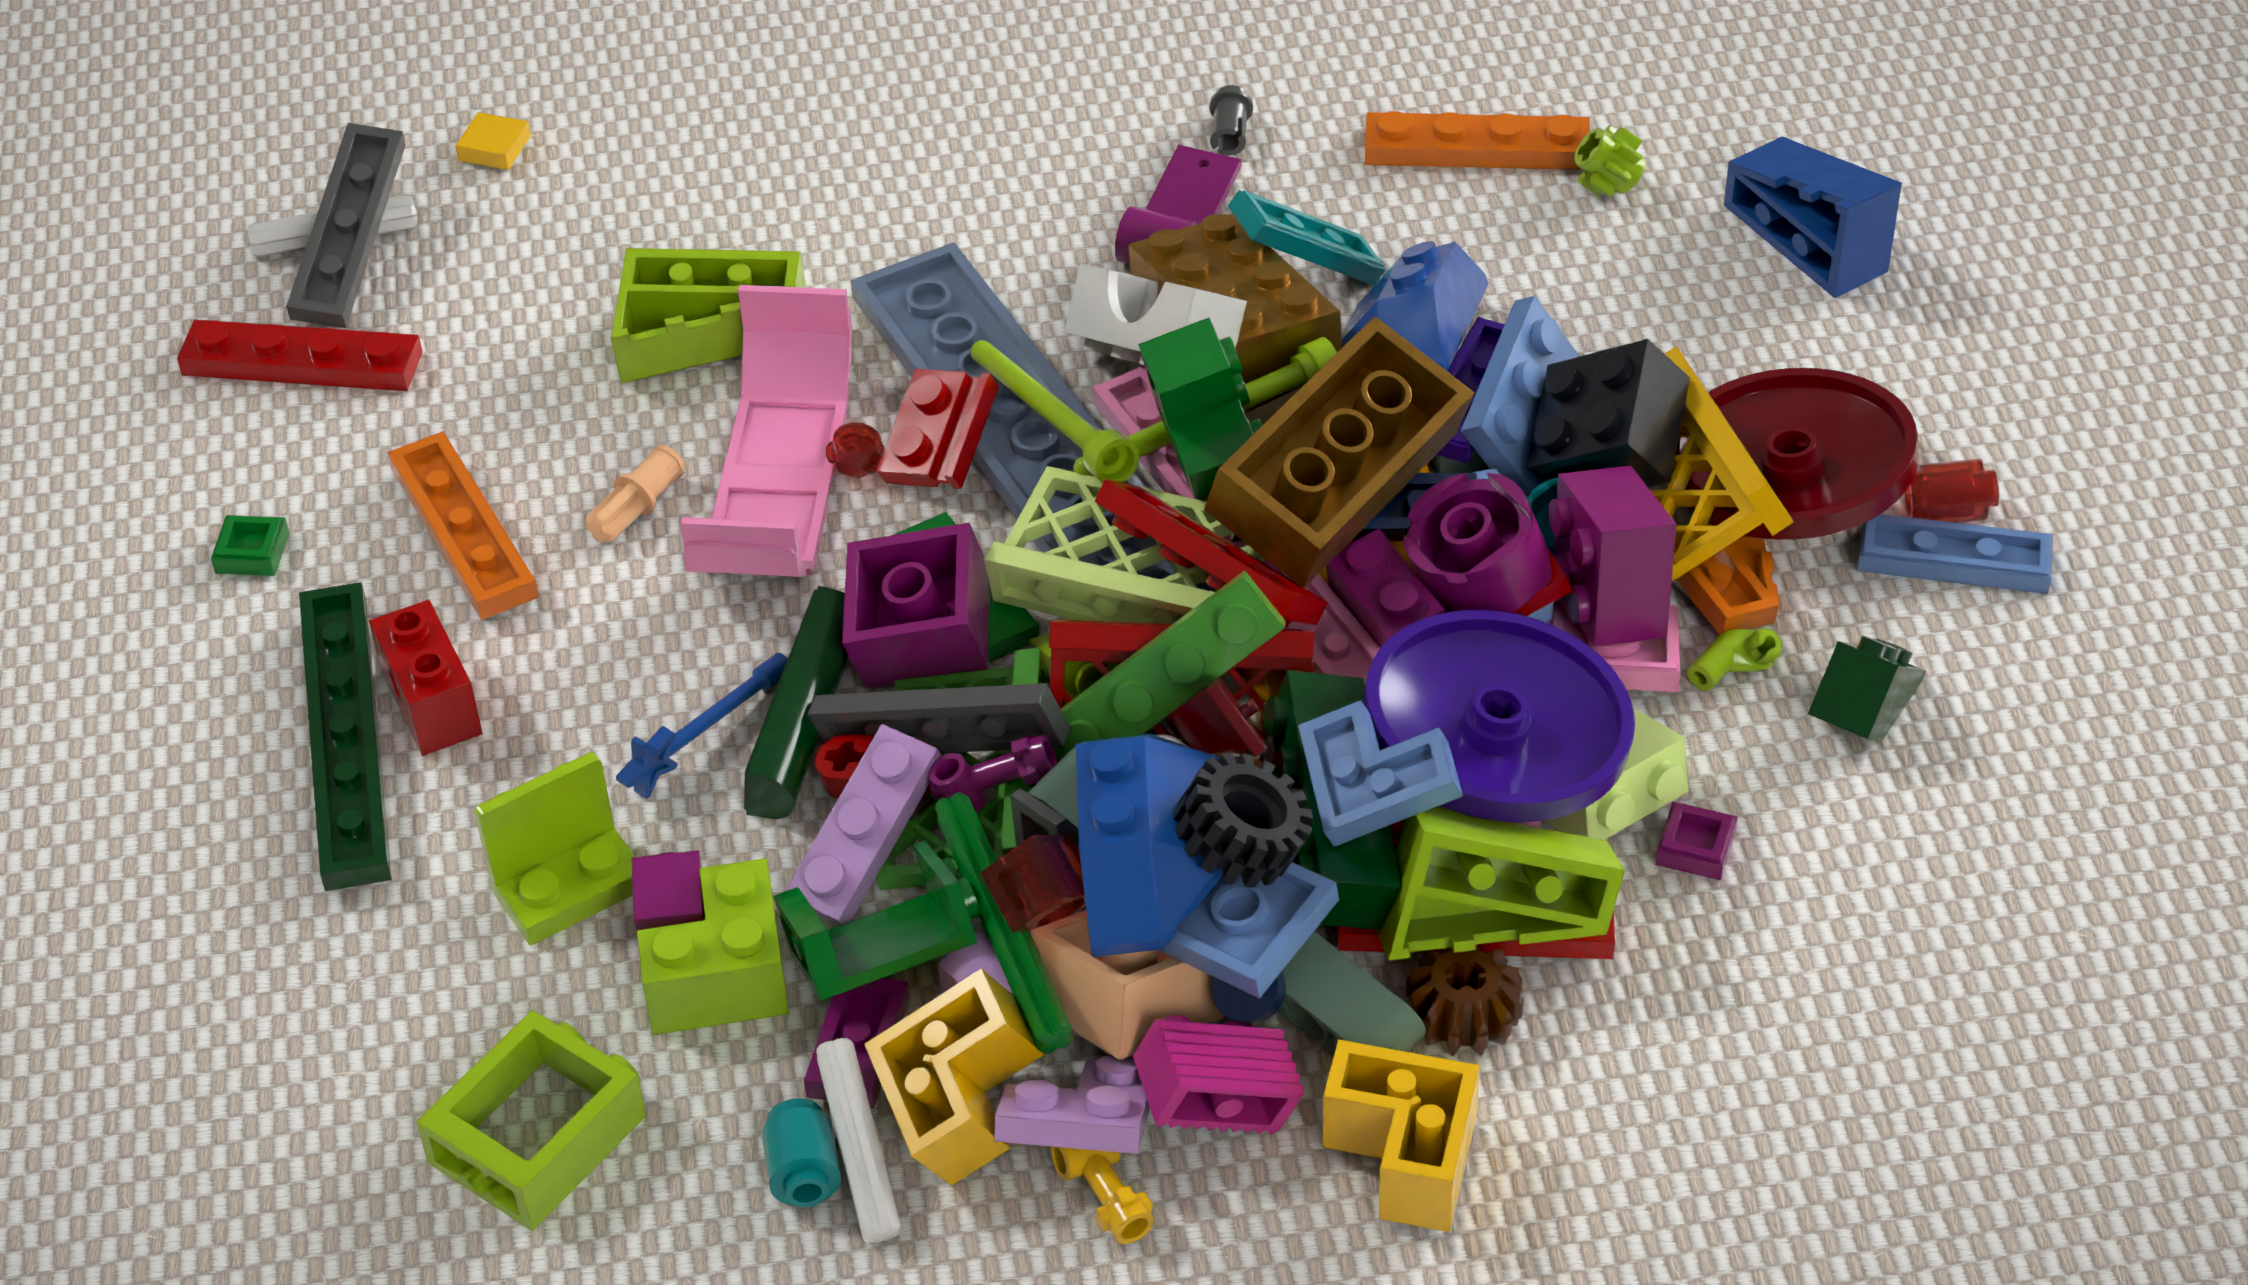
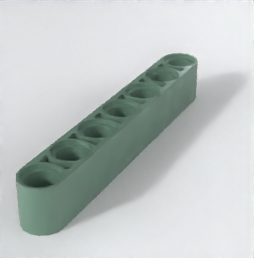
M1075 748L1071 749L1028 794L1068 819L1078 828ZM1315 931L1282 970L1286 983V993L1284 1001L1277 1012L1333 1056L1338 1039L1410 1052L1426 1034L1425 1025L1408 1004Z

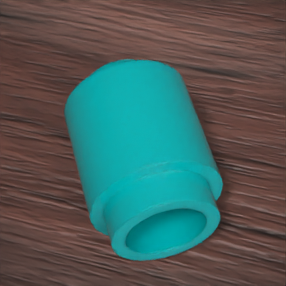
M789 1099L774 1106L768 1113L767 1122L762 1129V1142L770 1191L778 1201L787 1205L802 1208L818 1205L832 1196L841 1183V1172L832 1122L822 1111L821 1107L809 1099Z

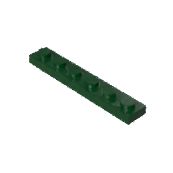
M362 582L299 592L319 866L324 890L326 892L392 880L367 604Z

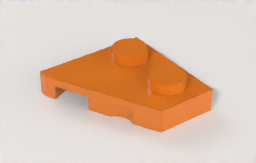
M1743 535L1676 579L1719 635L1727 630H1750L1774 624L1780 607L1777 584L1771 578L1774 571L1772 552L1766 551L1765 540L1761 538ZM1675 542L1674 553L1677 552L1681 542Z

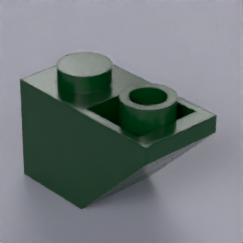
M1862 635L1858 645L1838 641L1808 714L1868 740L1883 741L1922 683L1926 670L1909 664L1913 652L1879 638L1875 640Z

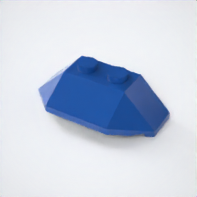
M1427 241L1406 249L1401 254L1402 257L1392 265L1358 303L1341 334L1342 348L1376 316L1448 372L1489 283L1481 268L1456 242L1436 247L1435 242Z
M1153 734L1083 741L1076 744L1079 851L1090 946L1093 957L1163 950L1175 936V928L1199 906L1222 877L1224 870L1216 866L1211 874L1200 867L1205 860L1201 854L1190 858L1184 850L1190 839H1178L1175 828L1179 822L1174 820V811L1179 805L1178 802L1199 769L1212 757L1218 760V756Z

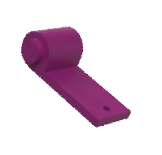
M1178 144L1146 209L1130 206L1123 214L1115 240L1116 260L1121 263L1130 264L1128 244L1147 239L1154 232L1166 229L1178 230L1202 223L1206 217L1219 214L1242 167L1241 159Z

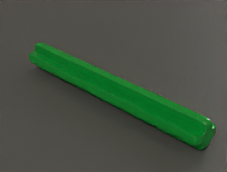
M958 792L951 798L942 797L935 806L938 815L937 821L962 878L966 877L972 887L979 907V917L1036 1048L1045 1054H1051L1057 1048L1066 1049L1073 1041L1070 1021L971 800L965 794Z

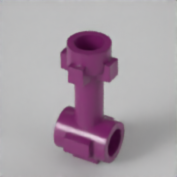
M1043 734L1037 737L1030 735L1011 742V753L971 767L962 755L958 753L945 754L938 758L930 768V791L937 800H940L942 797L951 798L957 792L963 793L970 798L977 813L987 801L988 792L986 789L1021 778L1026 786L1039 782L1057 764L1055 751L1048 737Z

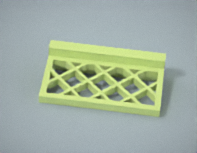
M1047 466L1005 543L994 541L984 558L993 601L1072 620L1174 624L1215 592L1199 589L1195 586L1205 581L1208 575L1207 571L1197 565L1192 569H1185V567L1163 557L1158 553L1162 544L1157 541V545L1127 556L1119 542L1133 536L1114 525L1110 526L1103 515L1104 512L1109 510L1094 502L1103 483L1094 476L1079 475L1076 472ZM1141 487L1219 536L1225 537L1230 535L1229 529L1204 510L1207 501ZM1056 490L1080 495L1083 500L1081 503L1052 513L1048 506ZM1093 517L1100 531L1069 543L1062 529ZM1050 533L1053 534L1059 547L1044 553L1024 548L1027 542ZM1249 545L1241 548L1264 563L1265 558ZM1109 546L1117 560L1100 566L1079 561L1078 558ZM1168 560L1175 574L1160 580L1138 575L1136 571Z

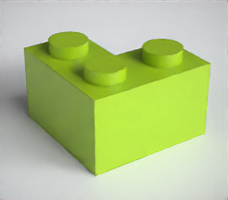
M767 858L699 868L706 920L637 930L642 985L652 1035L789 1014Z

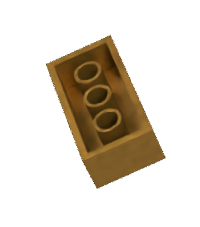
M1233 213L1229 215H1211L1206 217L1202 223L1178 230H1160L1151 234L1147 239L1128 244L1131 275L1157 281L1158 296L1164 283L1169 282L1247 301L1236 345V351L1243 372H1240L1244 384L1289 365L1290 358L1297 355L1300 346L1320 337L1327 338L1337 352L1342 349L1340 310L1271 247L1252 241Z
M1374 316L1218 469L1204 510L1304 589L1456 435L1475 392Z

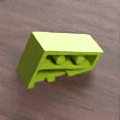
M626 248L611 333V343L621 384L742 356L743 324L738 295L739 285L806 288L801 251Z
M1434 807L1406 818L1396 850L1402 888L1382 929L1376 930V933L1388 961L1410 958V952L1452 947L1454 953L1476 950V944L1517 940L1519 945L1605 935L1609 928L1625 869L1606 840L1513 822L1487 820Z

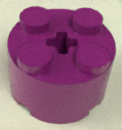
M1466 473L1448 477L1425 491L1413 504L1408 514L1411 524L1407 537L1404 535L1406 553L1418 577L1442 605L1445 613L1462 610H1492L1512 613L1526 604L1538 590L1544 588L1550 582L1552 567L1549 563L1550 557L1546 541L1522 489L1514 481L1503 475L1487 473L1489 479L1469 480Z

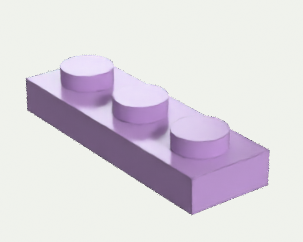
M881 724L785 891L799 887L820 918L837 926L850 922L930 784V768L942 756L939 750Z

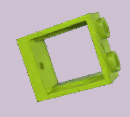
M532 1009L416 1121L429 1165L533 1231L646 1117L640 1088V1076L625 1058L617 1054L607 1056L586 1043L583 1036L570 1024L562 1021L556 1024ZM544 1063L595 1096L529 1161H526L476 1128Z

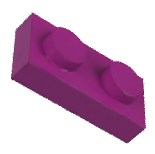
M881 978L832 997L804 1078L806 1098L827 1101L817 1062V1047L827 1041L847 1038L854 1043L870 1108L874 1109L882 1085L864 1044L904 1018L910 1000L907 981Z

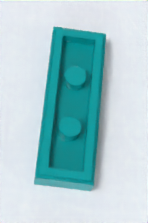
M1239 190L1228 204L1229 209L1252 241L1371 285H1375L1386 271L1384 264L1361 234L1245 190Z

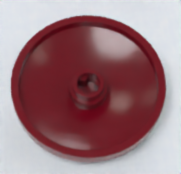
M1785 368L1743 376L1724 383L1708 392L1794 521L1773 536L1764 523L1744 536L1761 539L1795 540L1831 535L1848 530L1875 518L1895 504L1907 491L1916 475L1919 458L1918 432L1912 414L1897 396L1879 384L1863 377L1821 368ZM1679 437L1676 455L1682 454L1689 437ZM1692 472L1685 490H1704L1711 472ZM1696 507L1686 508L1689 509L1692 513H1694ZM1715 507L1708 523L1717 526L1737 513L1739 509L1738 507Z

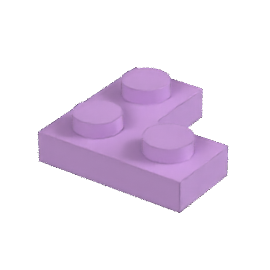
M1112 1055L1104 1056L1100 1059H1086L1077 1090L1058 1088L1055 1084L1044 1080H1028L1019 1084H1006L995 1114V1142L1138 1154L1150 1107L1134 1059L1126 1057L1119 1060Z

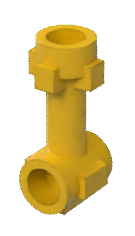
M1050 1146L1051 1159L1060 1178L1068 1181L1084 1176L1103 1205L1096 1209L1095 1220L1103 1232L1110 1230L1118 1243L1130 1244L1140 1240L1151 1230L1154 1224L1152 1202L1144 1191L1134 1194L1129 1185L1124 1186L1111 1166L1120 1161V1152Z

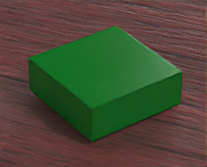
M226 515L211 556L215 574L275 576L290 533L286 517Z

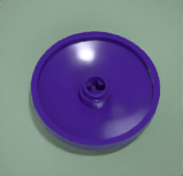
M1452 611L1421 619L1401 629L1386 641L1374 657L1368 671L1362 700L1371 715L1380 751L1440 728L1449 743L1463 794L1462 797L1441 806L1472 817L1493 821H1545L1573 814L1598 801L1611 790L1625 769L1635 732L1634 709L1627 689L1613 668L1596 651L1573 635L1555 626L1523 615L1501 611Z

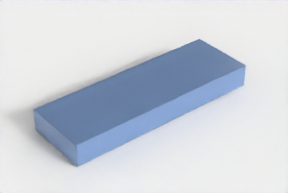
M1880 514L1862 524L1857 571L2048 594L2052 575L2053 534Z

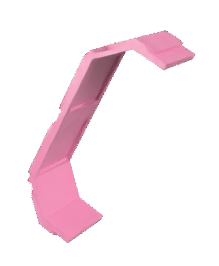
M739 285L738 295L743 324L741 397L712 518H681L680 526L686 571L793 577L812 575L819 552L828 509L830 488L836 471L849 403L852 323L847 289Z

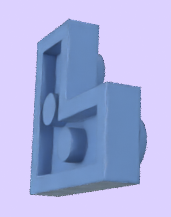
M1361 700L1298 725L1323 830L1334 847L1463 796L1449 743L1440 728L1380 751L1371 715Z

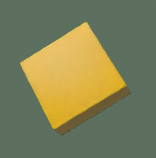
M477 112L455 145L458 161L509 170L531 137L528 121Z

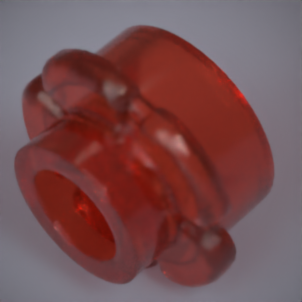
M852 422L840 426L835 431L833 442L827 444L825 454L829 463L836 464V470L839 473L851 478H860L877 472L876 470L884 452V446L881 442V436L876 429L864 423Z

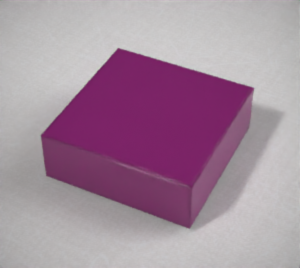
M1672 801L1657 847L1655 865L1721 881L1736 833L1738 816Z

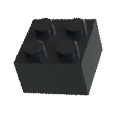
M1649 339L1547 365L1526 469L1543 483L1558 478V474L1631 466L1647 487L1670 483L1690 377Z

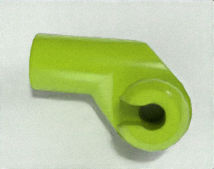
M1760 628L1758 630H1727L1719 635L1687 668L1688 679L1696 688L1702 691H1710L1728 672H1760L1768 669L1781 655L1782 641L1776 632L1768 628Z

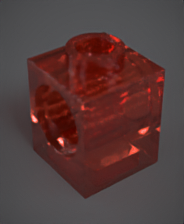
M1070 834L1032 835L980 872L982 879L1013 933L1029 932L1071 916L1086 906L1080 852Z

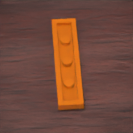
M1389 111L1386 113L1367 112L1365 165L1582 170L1577 167L1574 157L1580 142L1590 132V117H1573L1569 115L1524 116L1508 113L1476 115L1453 112L1442 114L1402 113L1399 111Z
M444 431L387 452L391 470L481 620L539 598L536 580Z

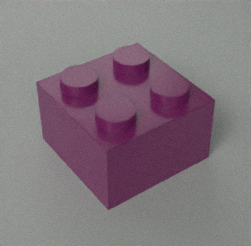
M1631 466L1558 474L1557 499L1550 501L1548 513L1550 527L1554 535L1553 556L1565 573L1573 591L1560 598L1567 608L1572 623L1580 626L1594 647L1667 638L1676 523Z
M970 523L847 543L842 644L865 688L895 684V680L988 669L990 584L984 563L985 556Z

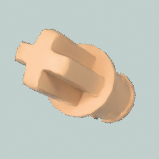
M658 445L630 474L623 473L615 479L614 490L586 517L585 527L592 532L593 538L600 543L606 540L614 541L640 514L648 515L652 513L656 507V499L675 480L684 475L685 471L683 469H685V464L682 458L672 448L666 445Z

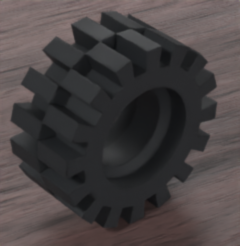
M1231 752L1222 753L1218 760L1212 757L1204 763L1174 811V820L1179 822L1175 832L1178 839H1190L1184 850L1190 858L1201 854L1205 860L1200 867L1209 874H1211L1216 866L1224 870L1222 881L1234 884L1240 875L1242 876L1244 887H1256L1260 879L1266 886L1274 883L1278 876L1281 878L1310 836L1312 827L1309 824L1313 820L1312 810L1303 808L1308 801L1303 791L1291 793L1289 790L1295 782L1286 773L1280 779L1276 778L1271 774L1275 765L1264 760L1261 767L1258 768L1254 766V757L1244 753L1241 754L1237 762ZM1233 813L1243 817L1244 819L1249 821L1253 826L1243 822Z

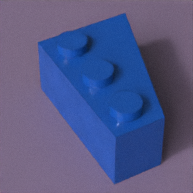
M1782 136L1728 162L1724 206L1833 298H1837L1888 272L1902 182Z

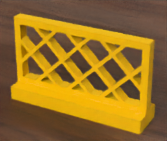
M1677 346L1666 352L1665 355L1690 377L1679 437L1689 438L1682 454L1675 456L1673 475L1666 490H1650L1671 518L1677 507H1696L1688 525H1676L1675 542L1681 543L1677 552L1674 553L1672 582L1762 523L1765 524L1773 536L1794 522ZM1692 472H1711L1704 490H1685ZM1715 507H1738L1739 511L1719 525L1707 526Z

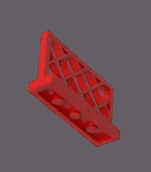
M1061 619L1050 621V690L1060 709L1064 707V701L1068 704L1074 699L1065 688L1066 661L1092 662L1105 676L1111 669L1104 662L1122 663L1173 624ZM1283 629L1226 671L1241 687L1233 695L1238 701L1247 693L1264 712L1266 701L1255 691L1253 686L1272 669L1300 670L1301 672L1313 673L1316 630ZM1235 668L1261 670L1247 682ZM1160 722L1152 727L1158 735H1171ZM1263 730L1261 733L1265 738H1267L1268 736L1265 735V732Z

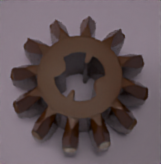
M1476 944V950L1454 953L1452 947L1443 948L1442 954L1426 950L1423 951L1422 957L1418 961V968L1411 969L1410 976L1407 977L1406 996L1409 998L1407 1004L1415 1011L1425 1025L1426 1034L1424 1040L1426 1046L1445 1041L1452 1057L1461 1046H1470L1482 1057L1485 1049L1488 1047V1041L1506 1045L1507 1039L1511 1035L1512 1026L1518 1025L1519 1019L1523 1015L1524 998L1521 997L1522 978L1519 975L1518 967L1507 965L1503 948L1484 953L1480 944Z

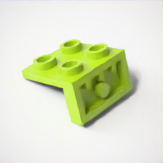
M589 752L570 762L563 763L522 785L499 793L492 799L479 804L474 809L493 893L529 946L633 896L632 858L636 856L615 829L602 762L595 752Z

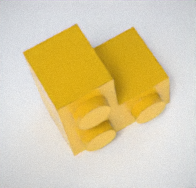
M982 968L864 1044L911 1156L951 1186L1010 1149V1145L1007 1142H995V1112L986 1092L1044 1055L1043 1052L1036 1048L1014 995Z
M1338 1039L1323 1095V1147L1382 1158L1378 1219L1450 1232L1477 1117L1480 1065Z

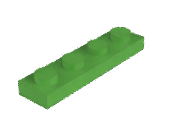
M1244 570L1062 707L1061 710L1071 729L1064 748H1053L1056 758L1060 761L1071 749L1076 748V744L1083 741L1142 735L1283 630L1286 621Z

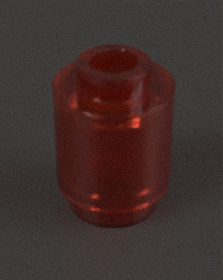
M1981 458L1920 464L1911 485L1904 493L1907 515L1910 518L1952 523L1987 520L1989 507H1995L1999 504V487L1996 472L1994 469L1985 470Z

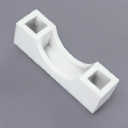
M1080 263L1064 332L1084 337V350L1144 365L1138 344L1208 317L1211 319L1219 340L1230 336L1236 349L1247 301L1169 282L1164 283L1158 296L1157 281Z

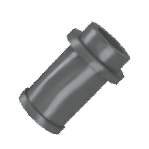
M1227 85L1220 88L1210 100L1209 109L1214 117L1210 144L1213 149L1219 146L1218 153L1221 155H1236L1245 148L1246 123L1253 113L1254 105L1252 99L1243 88L1236 85Z

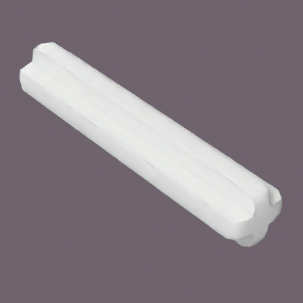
M406 195L388 199L377 235L414 229L417 226L418 218L411 196ZM318 212L258 222L248 226V238L254 256L262 257L305 249Z
M847 1038L827 1041L817 1047V1062L862 1238L866 1243L870 1244L888 1241L900 1234V1220L854 1043Z

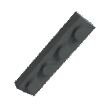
M347 123L286 305L290 320L340 328L347 327L406 146L403 131Z
M1047 683L815 695L807 714L824 743L834 737L845 734L876 735L881 724L910 737L925 741L927 744L937 748L940 753L1012 750L1011 742L1030 735L1037 737L1043 734L1048 737L1053 748H1064L1071 729Z

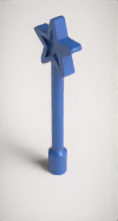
M775 653L752 671L751 678L676 733L662 726L647 743L635 736L631 740L632 759L616 775V781L627 788L634 786V791L646 799L651 797L659 776L677 768L678 763L669 757L761 689L767 691L778 684L788 658L782 653Z

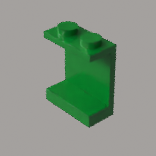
M926 841L914 844L913 848L927 894L827 930L799 887L773 896L791 955L820 1001L977 943L970 919L980 916L977 900L966 877L959 879L950 857L940 859Z

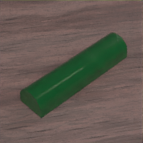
M818 586L817 590L814 589L745 769L744 810H746V815L781 819L788 816L794 809L820 738L819 733L807 714L815 695L836 694L849 659L842 644L844 592Z

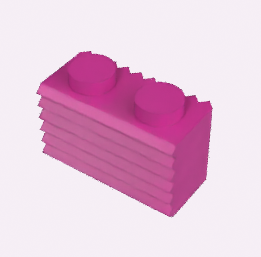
M1182 1015L1169 1016L1162 1020L1155 1019L1135 1051L1133 1058L1157 1127L1168 1124L1170 1128L1181 1125L1185 1129L1193 1125L1196 1130L1205 1126L1208 1131L1216 1127L1221 1132L1231 1128L1233 1133L1240 1129H1243L1245 1133L1255 1129L1258 1134L1267 1130L1270 1135L1280 1131L1304 1095V1085L1299 1084L1300 1073H1295L1296 1062H1291L1292 1051H1287L1288 1041L1283 1040L1284 1030L1253 1027L1251 1023L1231 1021L1226 1024L1191 1022L1188 1017Z

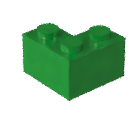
M1210 317L1138 344L1156 408L1193 498L1207 501L1218 469L1263 426L1259 418L1249 422L1242 406L1251 402L1240 372H1243L1239 356L1230 336L1219 340Z

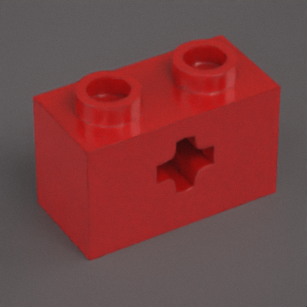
M430 599L369 620L382 674L421 755L425 756L482 735L483 732L471 681Z

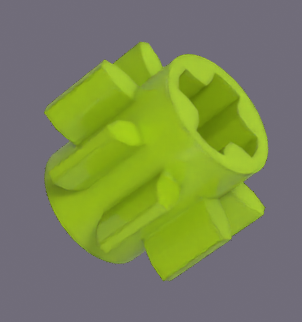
M1609 125L1605 131L1601 128H1596L1589 132L1580 142L1574 157L1577 167L1584 171L1579 177L1578 183L1597 196L1604 193L1612 197L1615 191L1619 194H1624L1631 190L1640 180L1645 169L1643 155L1636 151L1641 145L1642 140L1623 126L1615 129Z

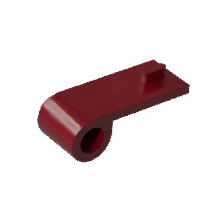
M1220 677L1166 716L1191 748L1212 755L1213 753L1234 749V751L1250 749L1255 757H1259L1261 762L1264 760L1260 753L1267 749V740L1250 719L1260 708L1252 698L1243 705H1240Z

